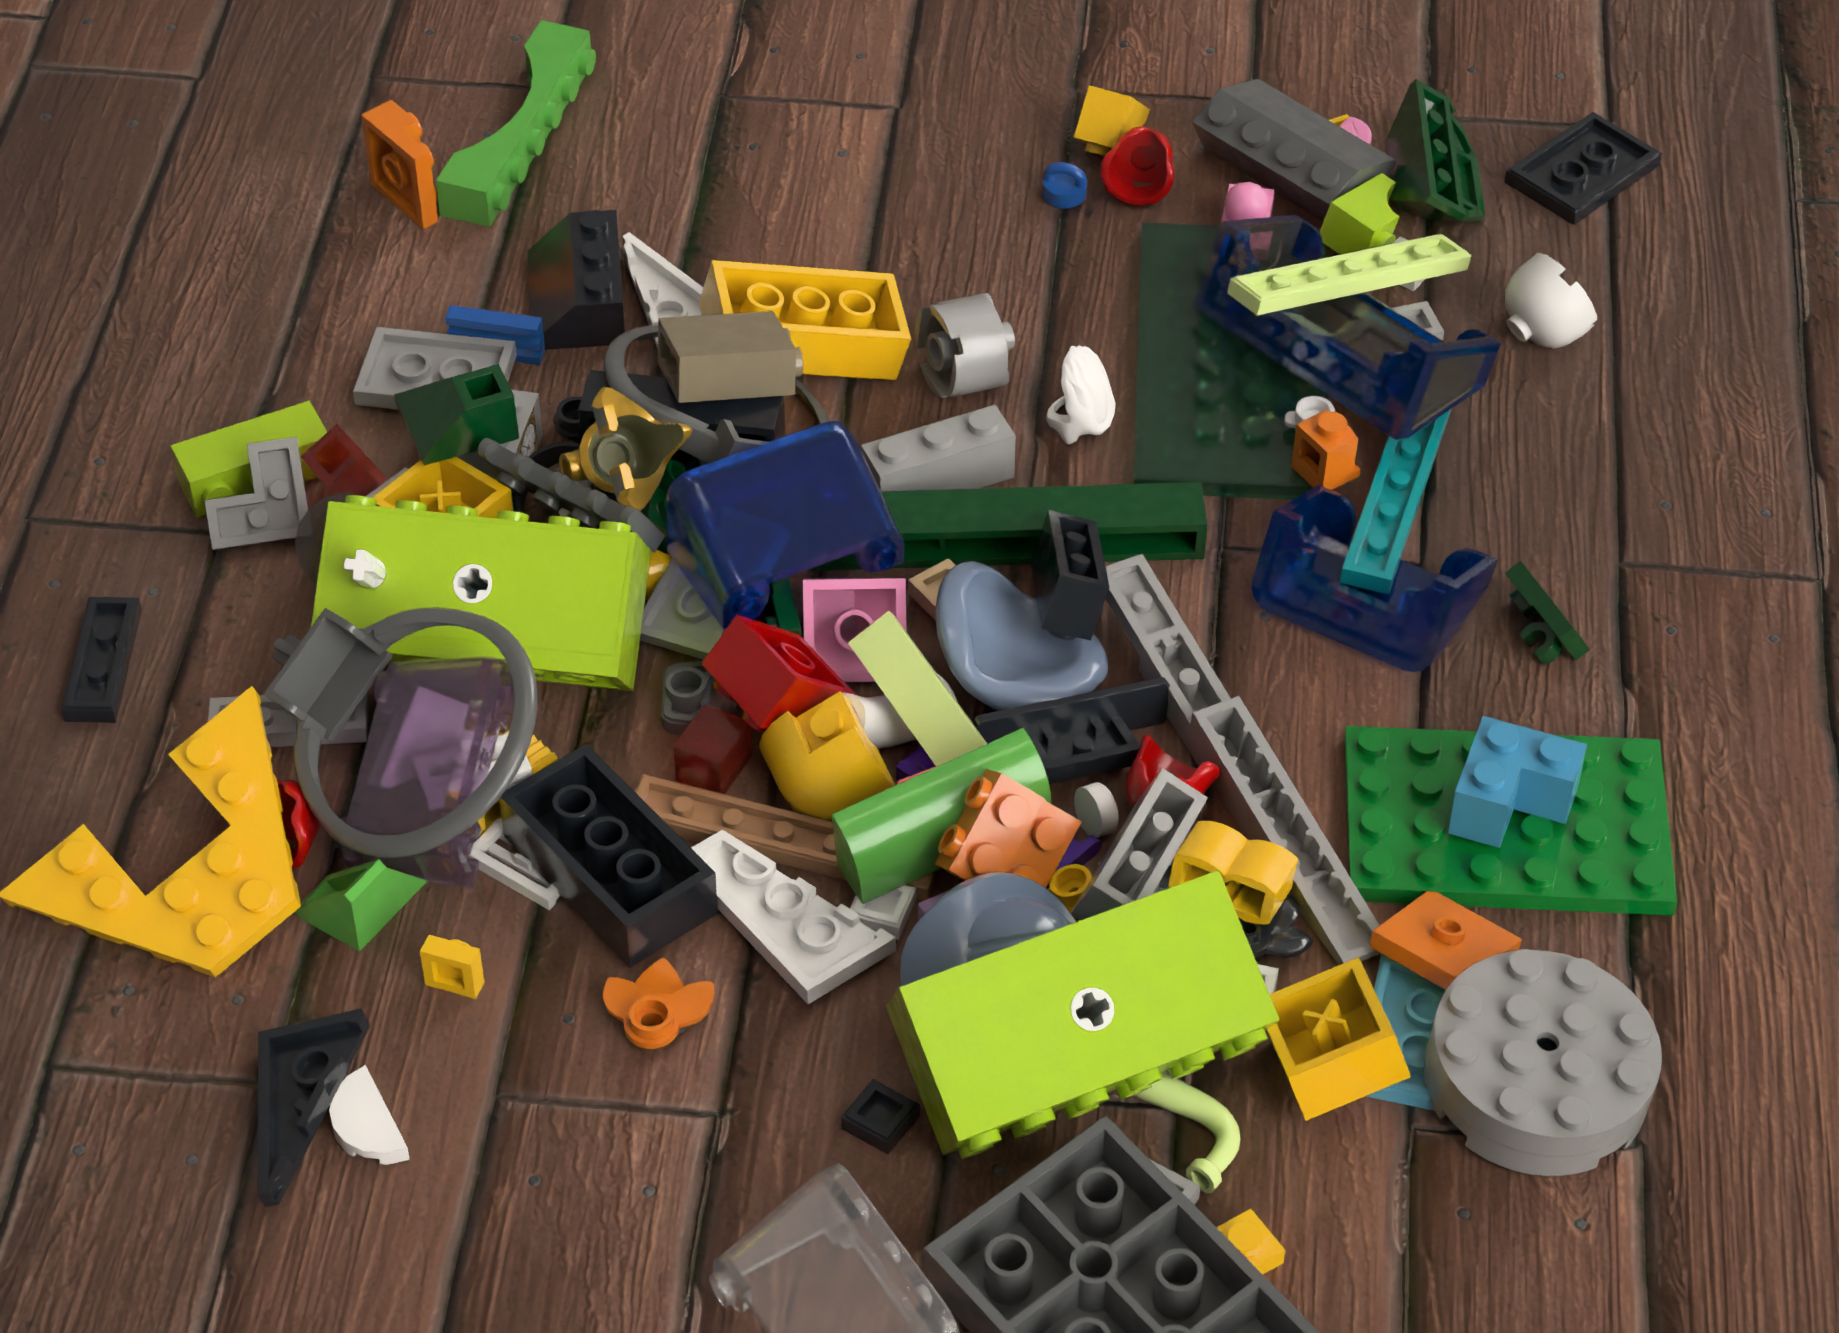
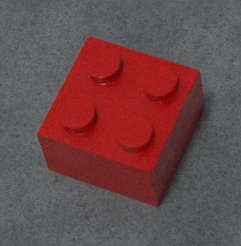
M740 615L735 616L701 663L715 678L713 682L714 688L727 699L737 702L744 710L742 714L744 721L761 733H764L773 721L787 711L796 718L839 691L856 695L799 634Z

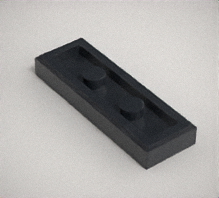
M88 598L62 706L65 722L116 723L142 611L139 598Z

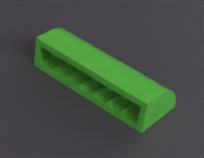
M1024 728L832 814L837 867L862 904L940 869V867L935 865L940 855L938 852L939 842L945 831L951 825L957 824L966 807L964 798L969 786L977 777L983 776L986 768L1004 774L1046 799L1045 801L1051 804L1050 786L1043 763Z

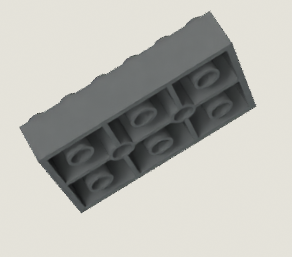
M1107 1116L1101 1118L924 1247V1283L970 1333H1320Z

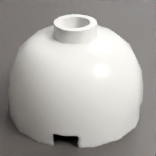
M1535 254L1510 277L1505 289V308L1510 316L1506 323L1510 331L1520 341L1525 342L1529 339L1536 345L1554 349L1566 346L1588 332L1594 326L1593 323L1597 321V314L1592 302L1580 284L1576 281L1569 286L1559 276L1566 269L1545 254Z

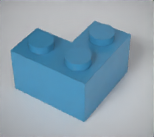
M1482 716L1455 790L1448 833L1500 848L1513 810L1566 824L1579 786L1587 744Z

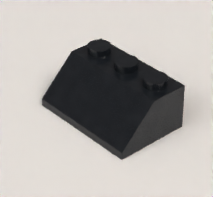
M590 210L587 212L569 213L527 250L530 316L542 318L545 350L609 346L615 338L625 332L617 210Z

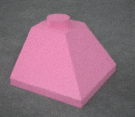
M906 578L803 579L804 640L844 682L875 681L848 642L887 611H890L897 618L906 631Z

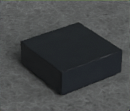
M872 1079L841 1116V1129L888 1155L920 1116V1104Z

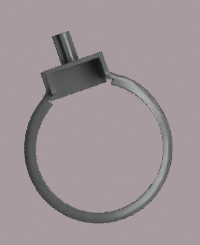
M658 325L639 327L626 331L610 343L604 356L603 366L609 387L638 404L661 423H680L690 426L693 429L691 436L678 449L699 459L713 490L726 495L739 493L762 497L771 516L774 518H781L784 511L793 512L796 506L795 502H802L819 464L826 457L834 440V431L826 412L802 382L795 378V393L815 416L819 424L817 433L803 432L796 447L739 438L730 420L722 419L716 431L707 429L709 424L647 397L632 383L624 366L626 348L634 340L642 341L658 337Z
M325 608L302 640L289 634L285 641L278 637L273 644L278 651L272 658L283 667L263 695L296 720L294 765L300 789L310 810L331 837L354 852L378 858H400L427 852L447 843L470 828L490 810L506 791L526 756L532 740L538 709L535 673L525 649L516 637L502 625L487 617L450 608H417L396 613L366 628L358 629L347 620ZM436 626H459L482 634L504 656L510 668L514 687V710L509 734L489 774L479 787L456 809L436 822L418 830L396 835H375L356 830L347 825L331 810L321 789L318 762L323 738L330 742L334 740L393 657L386 649L395 642L417 631Z

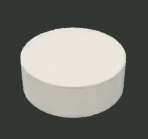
M1099 782L1078 788L1074 795V807L1077 818L1081 821L1080 825L1086 834L1098 838L1113 833L1117 828L1119 815L1115 799L1110 790Z

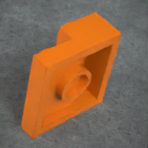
M392 100L361 114L371 186L423 230L438 223L436 207L438 196L432 174L434 158L427 145L420 142L422 128L414 114L406 112Z
M986 768L983 776L977 777L969 786L964 798L966 807L957 824L951 825L943 834L938 846L940 855L935 865L963 881L985 873L1004 872L1023 876L1046 888L1077 832L1081 821L1045 801L1046 799L1004 774Z

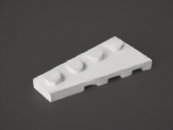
M721 830L691 847L716 872L718 910L807 1004L812 1003L896 951L895 936L882 928L877 932L859 921L858 913L843 904L835 907L816 895V887L800 877L793 880L776 870V862L726 831Z

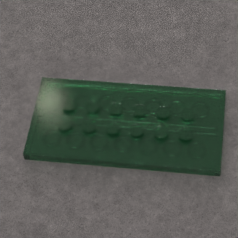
M1142 222L1133 484L1202 482L1203 496L1329 501L1330 491L1321 495L1291 467L1296 429L1287 427L1284 422L1286 413L1296 411L1297 403L1305 397L1319 396L1329 401L1327 301L1256 315L1227 293L1230 278L1326 258L1325 244L1317 239L1320 230L1268 228L1263 256L1242 258L1216 254L1220 230L1218 225Z

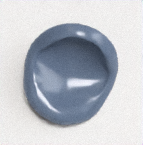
M970 561L954 566L943 578L938 589L935 612L940 646L952 674L969 694L982 703L1001 711L1093 691L1104 680L1108 672V659L1099 639L1093 634L1091 641L1077 637L1073 640H1064L1042 629L1037 599L1022 592L998 571L985 564Z
M993 872L970 878L948 891L913 927L902 952L900 965L901 986L1073 924L1076 920L1053 893L1035 881L1023 876Z

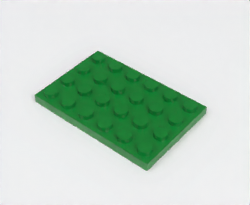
M1345 726L1344 766L1348 874L1365 902L1410 904L1426 891L1438 892L1461 906L1674 916L1677 894L1660 739L1556 735L1587 744L1579 786L1566 824L1513 810L1501 847L1498 848L1448 833L1455 790L1477 731Z

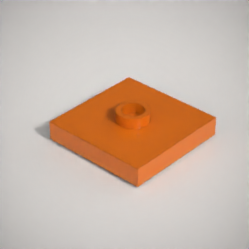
M1426 891L1374 929L1369 946L1446 990L1456 977L1473 964L1497 954L1519 950L1522 939L1442 894Z

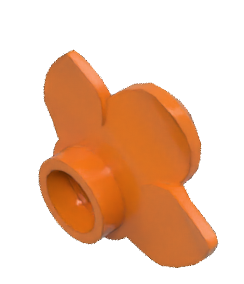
M660 958L640 975L635 983L618 977L607 978L603 990V1002L607 1011L624 1023V1031L629 1041L645 1049L664 1047L676 1038L680 1028L700 1022L709 1013L715 998L713 982L700 981L683 986L678 973L665 958Z

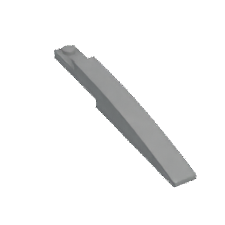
M1143 554L1107 565L1106 571L1110 587L1106 601L1141 657L1138 670L1144 680L1165 677L1169 682L1167 717L1195 762L1200 766L1201 763L1210 761L1219 767L1220 776L1211 786L1248 840L1257 839L1275 843L1289 850L1298 858L1292 889L1288 894L1293 896L1298 902L1299 913L1339 965L1358 957L1360 961L1381 954L1369 946L1372 932L1380 926L1240 696L1229 697Z

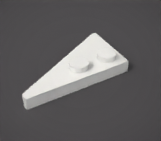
M630 232L623 235L621 252L648 325H658V318L702 315L699 300L703 287ZM655 337L654 341L658 349V337Z

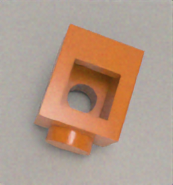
M1327 409L1298 423L1296 426L1291 467L1321 495L1360 476L1361 469L1355 465L1358 437L1347 425V419L1342 414L1330 412Z

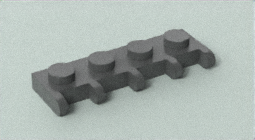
M485 438L480 442L478 446L479 456L499 473L496 480L510 488L512 493L521 496L524 490L534 494L532 499L542 507L558 514L561 508L571 512L569 517L578 519L580 521L579 525L586 528L597 529L601 521L628 524L631 526L630 532L637 533L654 553L664 539L665 535L639 510L631 506L626 507L598 490H591L578 484L565 474L551 471L523 454H516L502 447L490 438Z

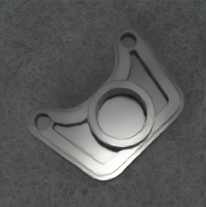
M703 660L676 663L667 667L663 674L661 717L663 729L670 734L711 740L725 739L729 734L728 718L714 710L711 706V695L715 690L713 686L715 678L701 664Z

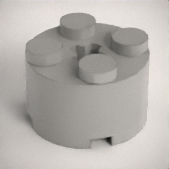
M988 293L933 303L919 310L915 323L916 348L925 347L928 363L920 364L928 386L937 397H957L1008 384V350L1014 348V332L1007 321L1001 322L992 298Z

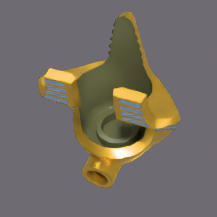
M603 387L592 403L596 422L584 433L578 450L560 455V471L574 482L589 480L599 489L615 493L616 499L620 504L626 507L631 506L641 511L658 487L672 455L691 436L693 429L688 425L680 423H661L623 394L612 388Z

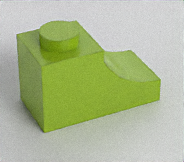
M1381 173L1332 201L1317 239L1340 255L1394 244L1396 236L1393 232L1400 216L1391 210L1388 201L1396 182Z

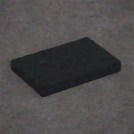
M1592 112L1507 169L1505 183L1567 222L1575 225L1660 166L1662 153Z

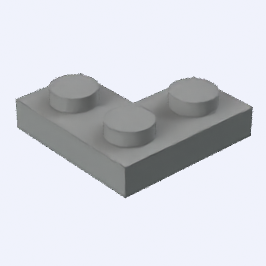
M297 437L247 444L254 493L205 500L212 550L312 536Z

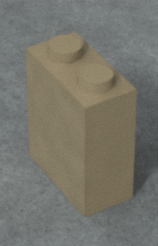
M773 311L658 318V365L678 403L795 395V378L801 377L803 372L802 353L800 348L795 347L792 343L788 328H783Z

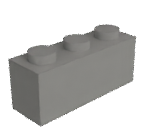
M992 405L862 444L861 487L864 492L979 489L1014 478L1016 435L997 406Z
M1162 768L1139 797L1071 914L1079 920H1084L1152 895L1208 797Z

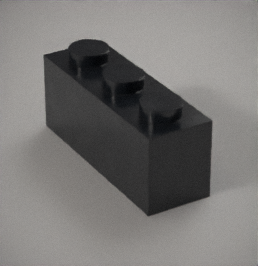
M1048 510L1031 560L1041 628L1060 639L1073 640L1077 637L1091 641L1110 587L1096 521Z

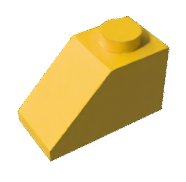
M1089 85L1074 138L1086 144L1085 152L1104 157L1126 131L1144 125L1150 109L1131 96Z

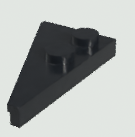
M362 1008L258 1032L257 1195L265 1207L280 1204L369 1030V1020Z

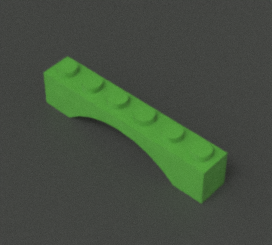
M543 20L539 22L524 45L527 81L530 85V91L523 106L511 121L496 133L473 146L453 153L436 179L440 216L491 227L499 212L506 210L511 193L518 183H522L525 180L528 166L535 155L539 156L542 153L545 140L552 128L556 129L559 126L562 113L569 101L573 102L576 99L581 82L586 75L589 76L593 72L596 53L595 50L591 49L590 30Z

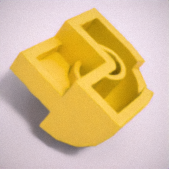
M841 691L796 718L789 711L785 712L773 721L762 734L759 744L760 751L783 798L796 813L832 821V814L896 786L877 747L868 739L849 699Z

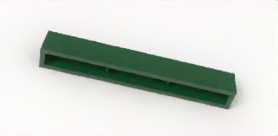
M1202 482L805 494L808 571L929 568L948 558L955 565L970 561L979 562L987 566L1031 564L1048 510L1096 521L1104 562H1119L1143 554L1146 561L1205 558L1207 517Z

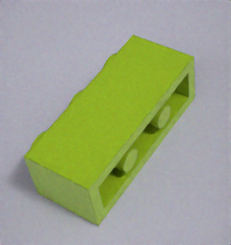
M310 400L170 445L177 481L196 518L207 514L205 500L254 493L247 444L297 437L304 482L336 472L330 436Z

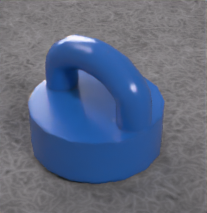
M1065 162L1049 164L1044 170L1042 184L1044 200L1054 207L1065 209L1073 208L1083 203L1087 195V179L1083 170Z

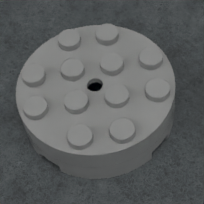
M1520 949L1497 954L1473 964L1456 977L1446 989L1438 1005L1425 1051L1424 1081L1425 1087L1429 1088L1432 1099L1431 1104L1438 1117L1441 1119L1446 1114L1453 1124L1467 1135L1465 1146L1474 1153L1499 1166L1522 1173L1541 1176L1572 1175L1597 1168L1600 1158L1620 1147L1625 1150L1632 1143L1644 1122L1661 1072L1662 1051L1659 1035L1650 1014L1635 994L1617 978L1587 959L1551 951Z

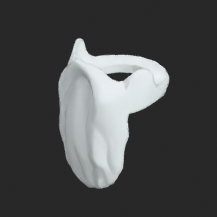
M1071 346L1062 365L1061 385L1064 396L1055 401L1046 414L1048 425L1060 434L1062 440L1067 445L1077 441L1080 435H1101L1111 425L1116 403L1105 368L1097 354L1086 346ZM1066 404L1068 414H1057L1056 411L1059 407Z

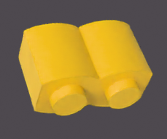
M1198 821L1174 856L1168 886L1171 888L1219 870L1238 918L1254 924H1270L1292 889L1298 858L1289 850L1275 843L1257 839L1248 840L1241 833L1227 825L1213 821Z

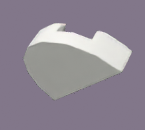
M366 1065L346 1076L341 1082L329 1108L335 1140L347 1154L351 1156L358 1154L365 1158L379 1159L380 1164L388 1165L410 1160L408 1148Z

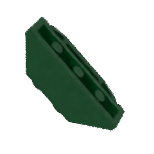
M1415 79L1409 85L1385 141L1386 154L1394 158L1397 163L1389 173V178L1396 182L1391 199L1402 210L1406 212L1412 211L1426 220L1480 222L1485 218L1478 161L1464 128L1453 116V113L1456 111L1453 103L1447 96Z

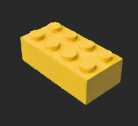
M712 260L699 300L702 315L773 311L783 328H788L794 346L799 347L803 358L802 374L897 380L911 341L894 274Z

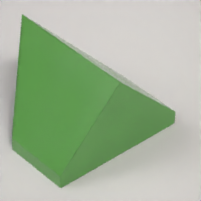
M378 859L327 875L301 902V907L295 913L300 919L352 948L361 951L419 891L427 880L387 868Z

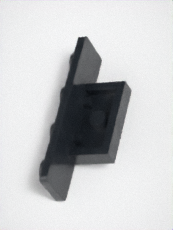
M1165 677L996 711L976 716L974 726L987 744L1024 728L1040 756L1049 784L1132 766L1140 744L1130 730L1158 725L1166 721L1168 687H1170V684Z

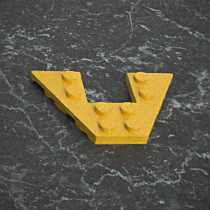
M253 686L168 754L230 827L145 896L88 828L82 824L0 892V897L8 906L14 907L16 905L48 916L54 922L66 926L71 924L85 929L89 934L120 945L125 943L151 952L153 956L166 961L189 965L193 970L215 978L300 908L301 902L298 887L292 872L293 861L290 846L286 840L281 815L283 809L277 778L272 769V752L270 743L266 738L260 704L262 701Z

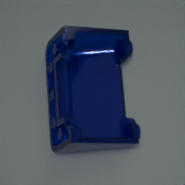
M839 421L825 422L691 469L677 477L668 489L667 551L723 629L730 625L736 615L749 619L758 617L768 602L769 584L854 552L856 561L867 572L885 571L904 561L903 537L855 437Z
M1317 485L1273 511L1252 579L1251 589L1258 605L1274 615L1405 671H1422L1439 658L1486 591L1498 562L1497 558L1474 549H1458L1446 557L1440 573L1437 575L1400 560L1389 594L1340 583L1342 567L1352 542L1357 519L1355 508L1348 498L1333 490Z

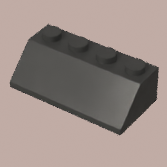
M1259 79L1220 88L1192 121L1206 151L1267 188L1274 189V192L1324 221L1332 201L1381 173L1387 176L1397 164L1394 158Z

